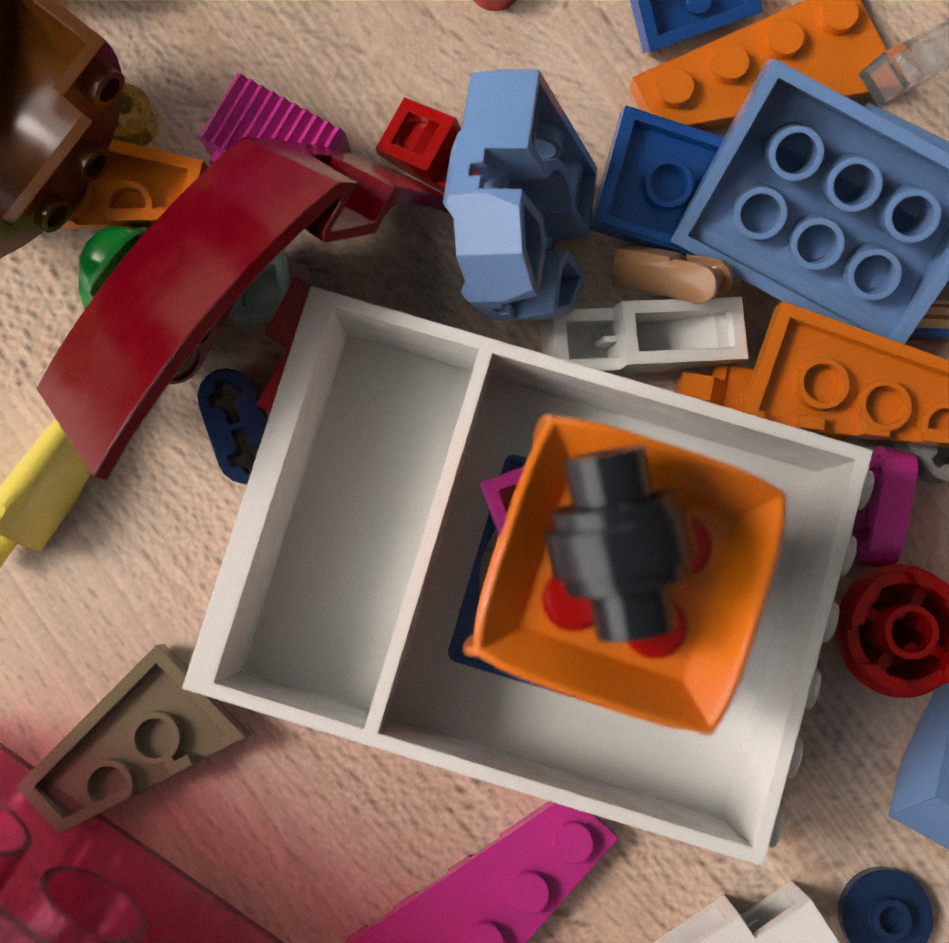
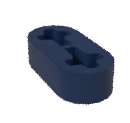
M229 368L218 369L208 374L200 383L197 393L198 406L222 472L232 481L247 485L251 474L250 471L241 465H234V458L242 455L238 434L245 432L249 444L259 449L268 418L265 410L256 405L260 395L251 380L237 370ZM229 384L236 391H244V396L235 401L240 421L233 423L231 415L227 410L214 404V401L223 397L221 387Z

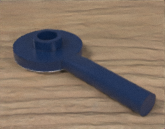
M884 866L864 869L855 874L846 883L840 894L837 911L838 921L842 933L849 943L928 942L933 925L930 901L923 888L903 872Z

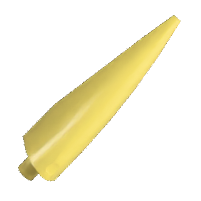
M56 418L42 432L0 485V568L17 544L39 552L44 549L77 501L90 475V471Z

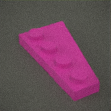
M548 801L499 834L497 840L472 857L468 855L450 867L447 874L419 893L415 891L394 905L391 912L370 926L366 924L347 937L346 943H527L616 842L618 837L597 815Z

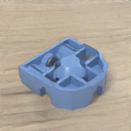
M502 69L471 73L463 126L458 132L451 149L443 204L454 220L456 257L465 280L461 288V294L488 321L560 318L573 311L583 287L584 271L568 249H554L556 241L589 237L598 167L540 70Z

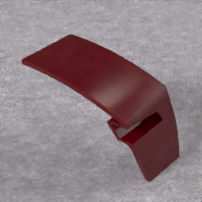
M243 137L210 165L165 210L123 257L68 333L36 389L92 476L108 481L125 448L169 384L184 383L197 373L236 300L301 232L306 230L323 243L376 234L384 217L398 204L410 203L450 214L443 204L444 194L392 168L356 154L326 146L270 138Z

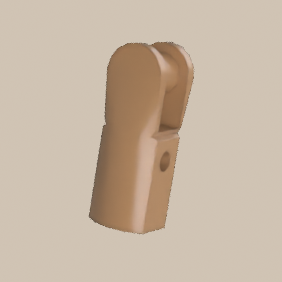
M634 244L617 248L612 265V281L615 287L660 296H670L696 304L705 303L714 297L727 293L734 281V273L731 266L720 258L690 254L683 255L681 252Z

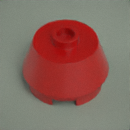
M903 564L882 566L858 578L846 591L839 604V618L835 629L836 643L840 656L852 675L869 689L895 698L922 696L938 689L943 684L949 683V584L925 569Z

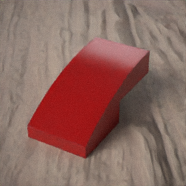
M404 97L375 150L379 156L396 167L444 193L451 149L461 128L456 117Z
M297 277L292 281L264 333L266 337L287 348L256 404L269 413L271 412L311 287L309 283Z

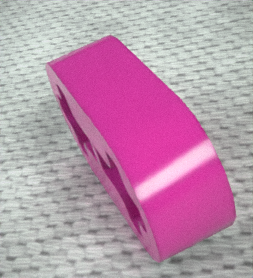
M878 446L872 453L868 470L874 473L873 490L865 507L862 510H857L852 536L857 541L854 562L876 568L894 565L899 560L905 543L918 474V460L914 453Z

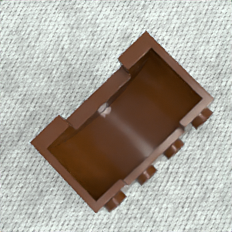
M0 0V258L23 247L44 231L51 233L61 228L70 217L73 202L89 182L95 181L103 175L111 161V153L108 148L113 139L120 116L125 84L124 75L121 72L118 58L109 43L55 0Z

